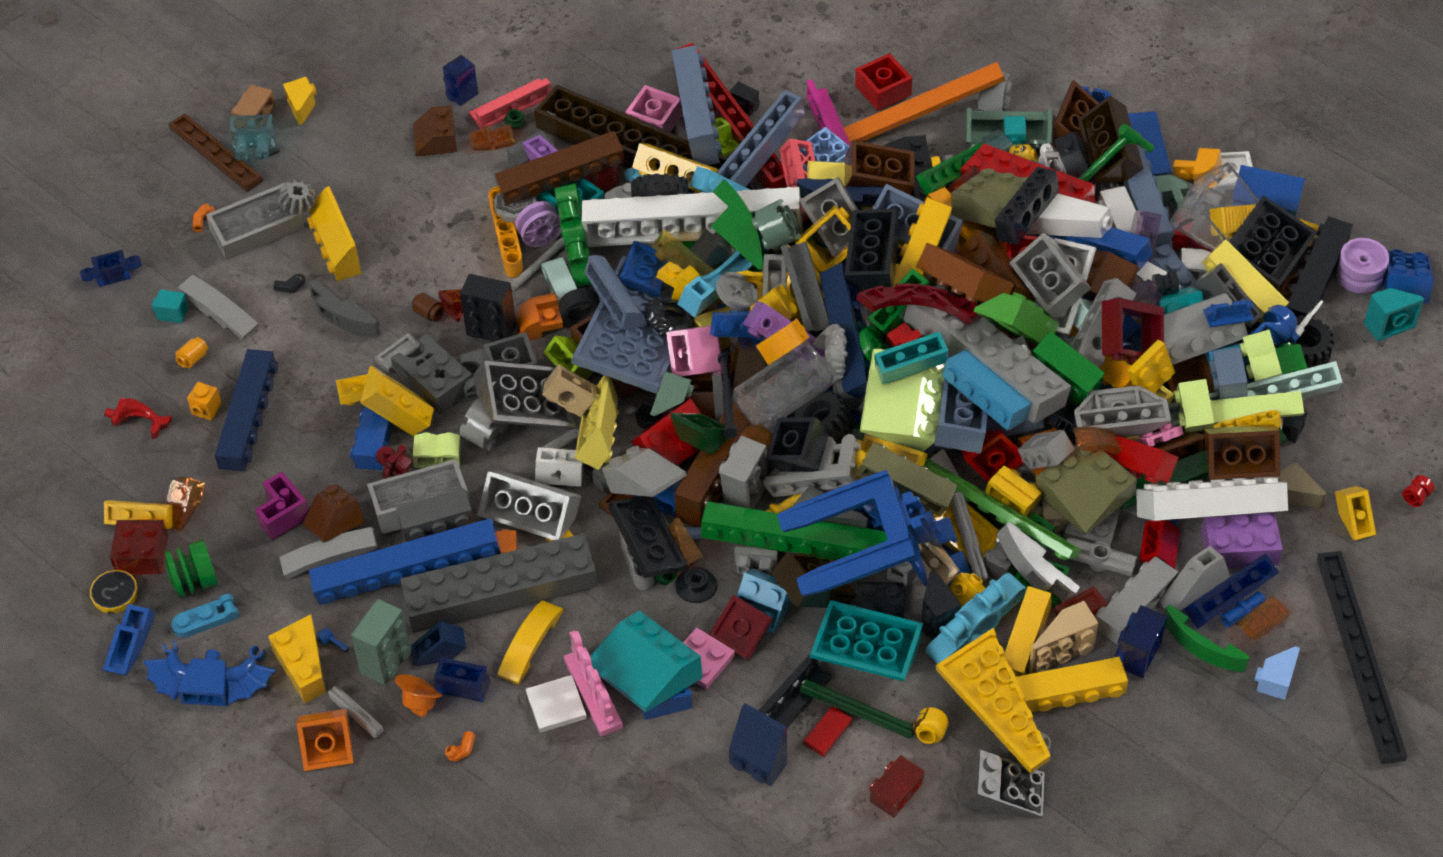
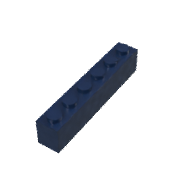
M839 263L820 273V286L825 297V308L830 321L829 326L839 324L840 328L845 329L844 335L847 340L845 351L847 356L844 362L846 367L844 368L845 372L842 378V388L846 394L859 399L866 394L870 363L865 357L859 341L860 330L867 326L862 304L857 301L858 286L845 279L846 265Z
M247 349L215 453L218 469L245 472L247 464L251 463L252 447L256 445L258 439L257 430L263 423V409H266L268 406V392L273 389V375L278 372V361L275 360L273 351Z

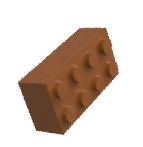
M926 243L916 265L918 269L924 271L923 276L931 280L937 278L936 283L947 288L952 286L951 291L962 296L965 293V298L974 303H978L981 300L980 304L1002 293L1010 294L1014 283L972 261L930 243Z

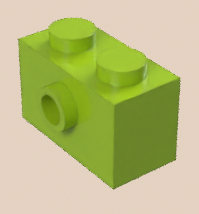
M555 335L543 353L556 367L559 364L588 380L593 371L571 363L578 344L570 337Z

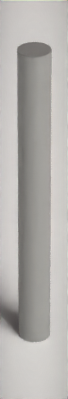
M563 237L511 283L512 291H516L541 268V263L549 261L565 246Z

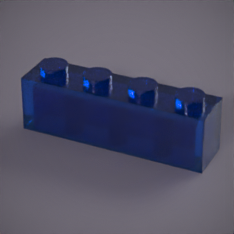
M1265 553L1184 608V611L1198 629L1280 572Z

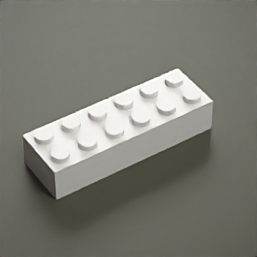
M1278 477L1236 478L1232 480L1216 479L1210 480V482L1195 480L1188 481V484H1181V482H1169L1166 485L1144 484V488L1136 489L1137 517L1154 521L1288 511L1287 482L1278 481Z

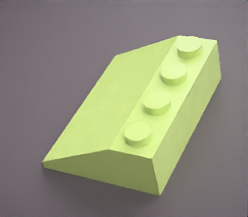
M874 349L872 351L860 432L924 452L935 442L944 381L942 375L945 364L883 385L875 367L874 354L884 350Z

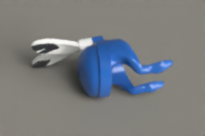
M1320 300L1311 309L1300 325H1297V318L1289 308L1283 305L1269 307L1263 315L1264 322L1257 329L1251 331L1249 335L1259 333L1265 327L1266 330L1270 329L1274 346L1282 345L1287 340L1295 343L1323 301Z

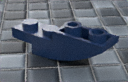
M797 179V187L800 189L801 198L834 179ZM875 186L845 187L858 210H862V207H874L884 187Z

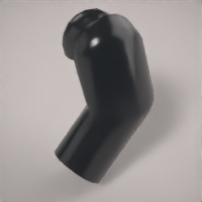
M295 274L286 282L275 280L273 289L279 292L295 293L305 284L306 278L303 274Z

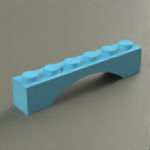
M764 247V254H767V249ZM736 251L719 268L708 275L696 277L686 285L678 305L693 317H696L719 298L716 292V282L725 272L753 271L756 267L739 251Z

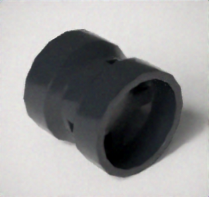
M1175 270L1167 272L1166 275H1152V286L1156 297L1163 296L1168 291L1171 294L1179 292V280Z

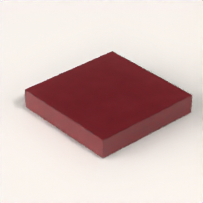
M733 595L709 635L733 649L737 654L750 660L774 619Z

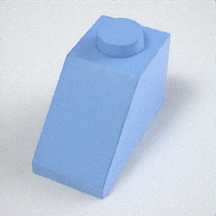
M1295 646L1265 659L1263 668L1258 667L1254 681L1259 682L1257 692L1286 699L1299 654V647Z

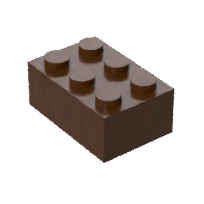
M852 140L845 154V187H885L888 184L908 195L911 194L914 188V151Z

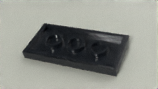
M641 496L609 503L608 508L643 578L687 570L688 564L653 497Z

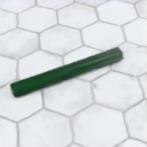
M805 679L801 684L800 692L906 738H911L914 733V725L808 679Z

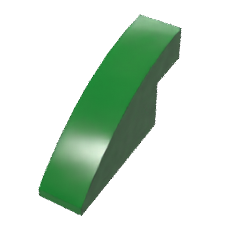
M723 179L713 190V193L728 208L711 227L762 272L764 247L760 231H757L753 226L752 218L754 217L739 193Z

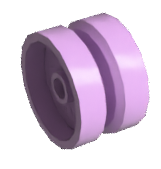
M1369 238L1352 239L1343 245L1336 268V279L1348 291L1357 294L1375 292L1384 281L1389 264V253L1378 241Z

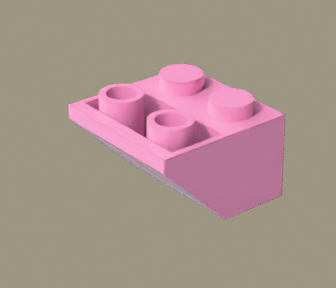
M711 326L666 332L673 374L687 376L721 370L717 358L718 354L721 353L720 339L710 334Z

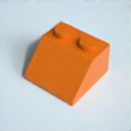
M347 709L298 716L296 725L304 771L354 763Z

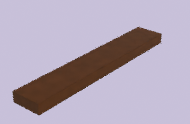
M185 113L169 123V128L246 192H249L263 182V177Z

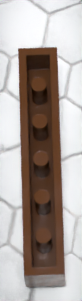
M612 131L495 173L494 176L506 206L511 203H517L522 199L536 196L544 191L555 189L566 183L577 181L588 175L597 174L610 167H616L624 163L625 158L623 148L615 132Z

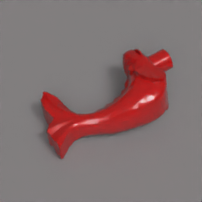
M122 397L115 410L106 408L104 416L111 418V423L114 426H119L123 421L127 422V418L132 416L150 419L153 422L150 429L151 439L157 438L160 429L168 428L172 421V415L158 416L147 405L133 398L124 399Z

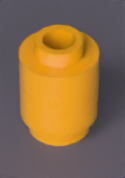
M200 337L192 338L175 352L176 362L181 367L190 369L206 356L208 346Z

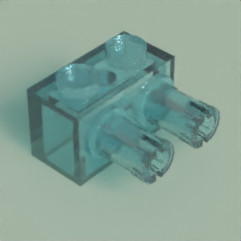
M273 115L231 116L229 132L233 148H235V159L241 160L243 155V160H246L248 158V148L256 147L255 156L257 159H262V154H264L263 158L267 159L269 157V147H274L276 141Z

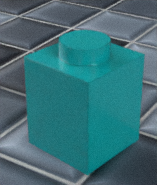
M1004 116V149H1010L1013 145L1026 144L1025 116Z
M160 289L157 297L152 301V310L155 311L157 320L182 323L189 307L185 293Z

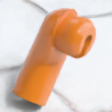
M202 204L193 214V231L201 232L203 230V219L206 214L215 211L213 206Z

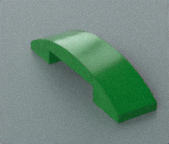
M1168 604L1163 621L1173 637L1185 649L1214 666L1236 672H1245L1250 658L1249 655L1230 643L1225 649H1222L1188 627L1189 617Z

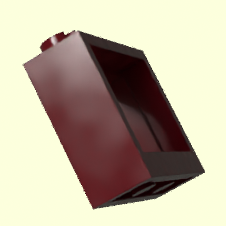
M1123 298L1101 301L1102 356L1111 357L1112 361L1126 360L1127 364H1134L1157 340L1164 342V307ZM1123 315L1142 318V352L1123 349Z

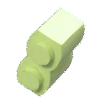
M1270 329L1243 337L1244 343H1240L1243 357L1248 356L1250 364L1246 365L1249 379L1254 378L1256 382L1282 375Z
M425 432L414 435V467L422 469L457 459L460 467V435L451 432L439 435Z

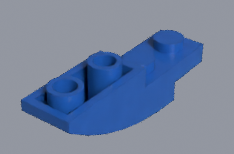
M729 310V313L713 312L710 328L712 336L750 337L756 340H765L761 336L758 339L747 332L749 328L743 325L750 311Z

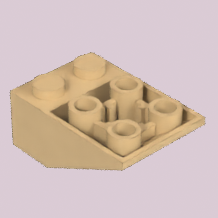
M1085 601L1063 609L1032 645L1028 669L1029 674L1046 671L1053 665L1058 663L1064 664L1071 658L1078 655H1086L1094 649L1098 622Z

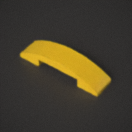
M543 600L534 607L514 636L499 668L498 677L517 685L521 683L530 668L531 658L549 628L553 629L564 611L563 608Z

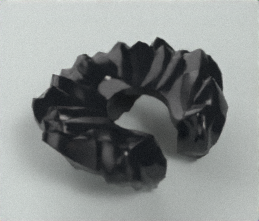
M656 298L645 304L644 317L647 323H650V328L658 332L659 336L667 335L666 332L693 328V316L678 305L679 301ZM665 312H672L680 316L685 314L684 319L673 322L665 318Z

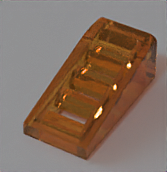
M677 517L668 527L688 564L687 569L696 565L703 555L680 518Z

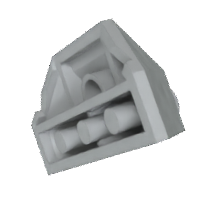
M1139 385L1092 391L1080 406L1074 410L1078 434L1096 440L1111 439L1112 434L1121 437L1146 435L1171 423L1167 399L1160 398Z

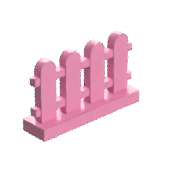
M575 630L569 632L572 653L563 656L564 662L573 676L575 685L600 737L622 729L623 723L598 671L592 667L590 655L586 647L583 648L579 632Z

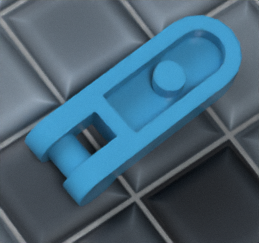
M224 594L218 600L176 615L171 622L175 635L182 638L189 637L237 619L239 611L234 606L235 601L232 594Z

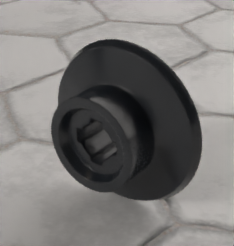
M704 568L685 570L679 575L675 584L677 594L683 600L690 603L708 601L715 595L718 587L716 577Z

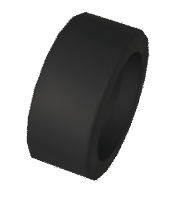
M578 288L569 291L563 295L558 305L563 322L572 327L593 315L600 300L598 294L592 289ZM580 305H590L586 309L580 311H571L573 308Z

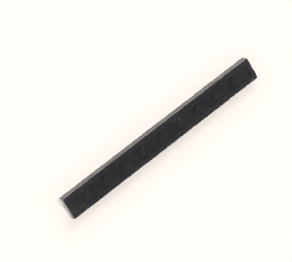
M1342 552L1319 553L1317 555V562L1381 764L1406 761L1407 753Z

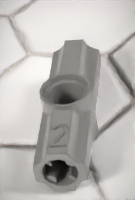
M1071 537L1067 538L1068 542L1081 549L1078 557L1071 560L1089 564V567L1096 572L1110 570L1127 576L1133 575L1137 556L1113 550L1108 543L1102 541L1092 544Z

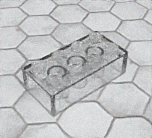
M806 340L734 388L732 401L757 432L761 434L776 424L777 418H785L819 393L832 386L835 373Z

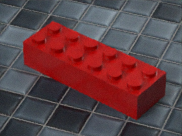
M984 143L961 168L962 185L983 169H993L999 173H1012L1014 176L1022 178L1029 177L1036 167L1054 169ZM1057 171L1058 194L1095 203V184Z

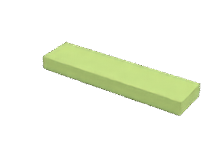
M1301 391L1210 400L1214 424L1268 410L1279 411L1281 417L1304 415Z

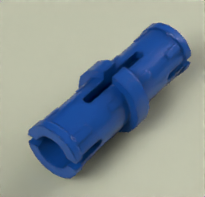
M1257 591L1247 599L1236 602L1234 607L1220 615L1221 622L1225 627L1230 628L1239 620L1247 619L1251 616L1252 612L1267 603L1265 596L1260 591Z

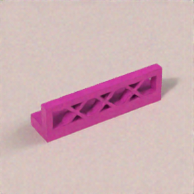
M812 79L806 80V98L819 129L827 127L850 146L827 89L817 90Z

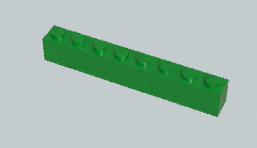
M707 501L701 521L702 538L781 552L817 554L819 558L835 561L887 541L884 531L826 521L783 532L777 517L779 513Z

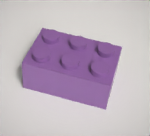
M1275 512L1203 517L1201 535L1204 549L1211 546L1224 557L1227 568L1279 565L1283 548Z

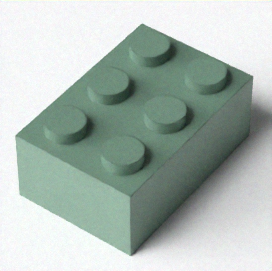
M377 599L351 634L360 673L386 685L388 680L396 675L401 662L409 657L411 647L403 610Z

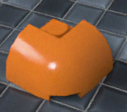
M555 293L532 297L522 303L516 315V325L519 334L526 332L529 340L542 338V332L563 328Z

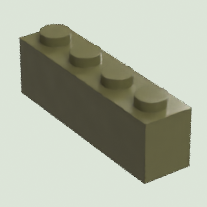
M874 442L867 450L856 474L865 478L887 470L894 487L897 486L901 497L902 494L911 491L914 497H919L927 511H931L939 517L948 508L957 487L948 478L940 477L931 472L927 467L919 466L909 461L907 457L897 455L889 451L885 446Z

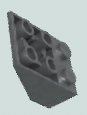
M979 750L965 761L962 806L987 814L1042 818L1045 773L1035 770L1030 774L1022 764Z

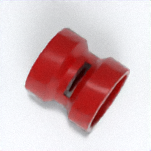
M1417 475L1411 481V485L1406 486L1402 491V497L1409 505L1420 507L1425 502L1426 497H1429L1434 492L1435 486L1426 476Z

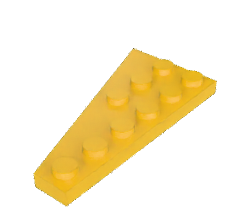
M992 628L938 663L936 671L1031 774L1050 761L1051 755L1040 731L1037 730L1033 721V715L1025 703L1022 690L1011 666L1008 665L1002 646L999 645L996 632Z

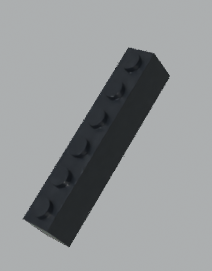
M1330 216L1327 217L1325 224H1320L1316 234L1319 237L1318 239H1313L1310 246L1312 252L1311 254H1306L1303 261L1305 267L1304 269H1299L1296 276L1298 282L1297 284L1293 283L1290 288V299L1286 298L1289 303L1285 307L1289 308L1296 318L1299 316H1304L1305 318L1311 309L1322 300L1339 262L1343 245L1349 241L1353 224Z

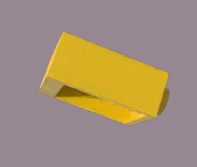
M836 205L800 236V239L796 240V244L807 242L812 261L821 272L841 263L847 257L848 245L827 262L807 240L834 215L850 231L851 222L849 218L851 216L843 207L839 209Z

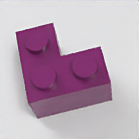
M283 472L263 482L268 502L255 509L259 526L271 540L303 522L309 511L306 499Z

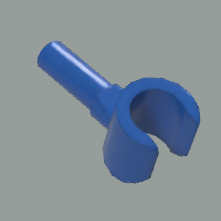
M324 628L316 634L318 636L317 640L323 646L330 641L344 652H347L349 649L348 646L334 637L329 628Z

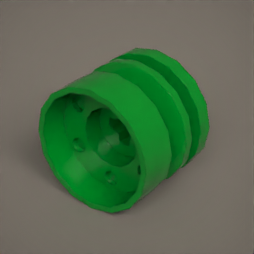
M204 539L189 543L190 555L185 556L182 549L177 547L176 550L179 556L177 559H173L171 550L164 551L166 555L165 567L171 585L178 593L179 598L186 597L183 586L188 585L191 595L195 594V582H199L204 591L219 586Z

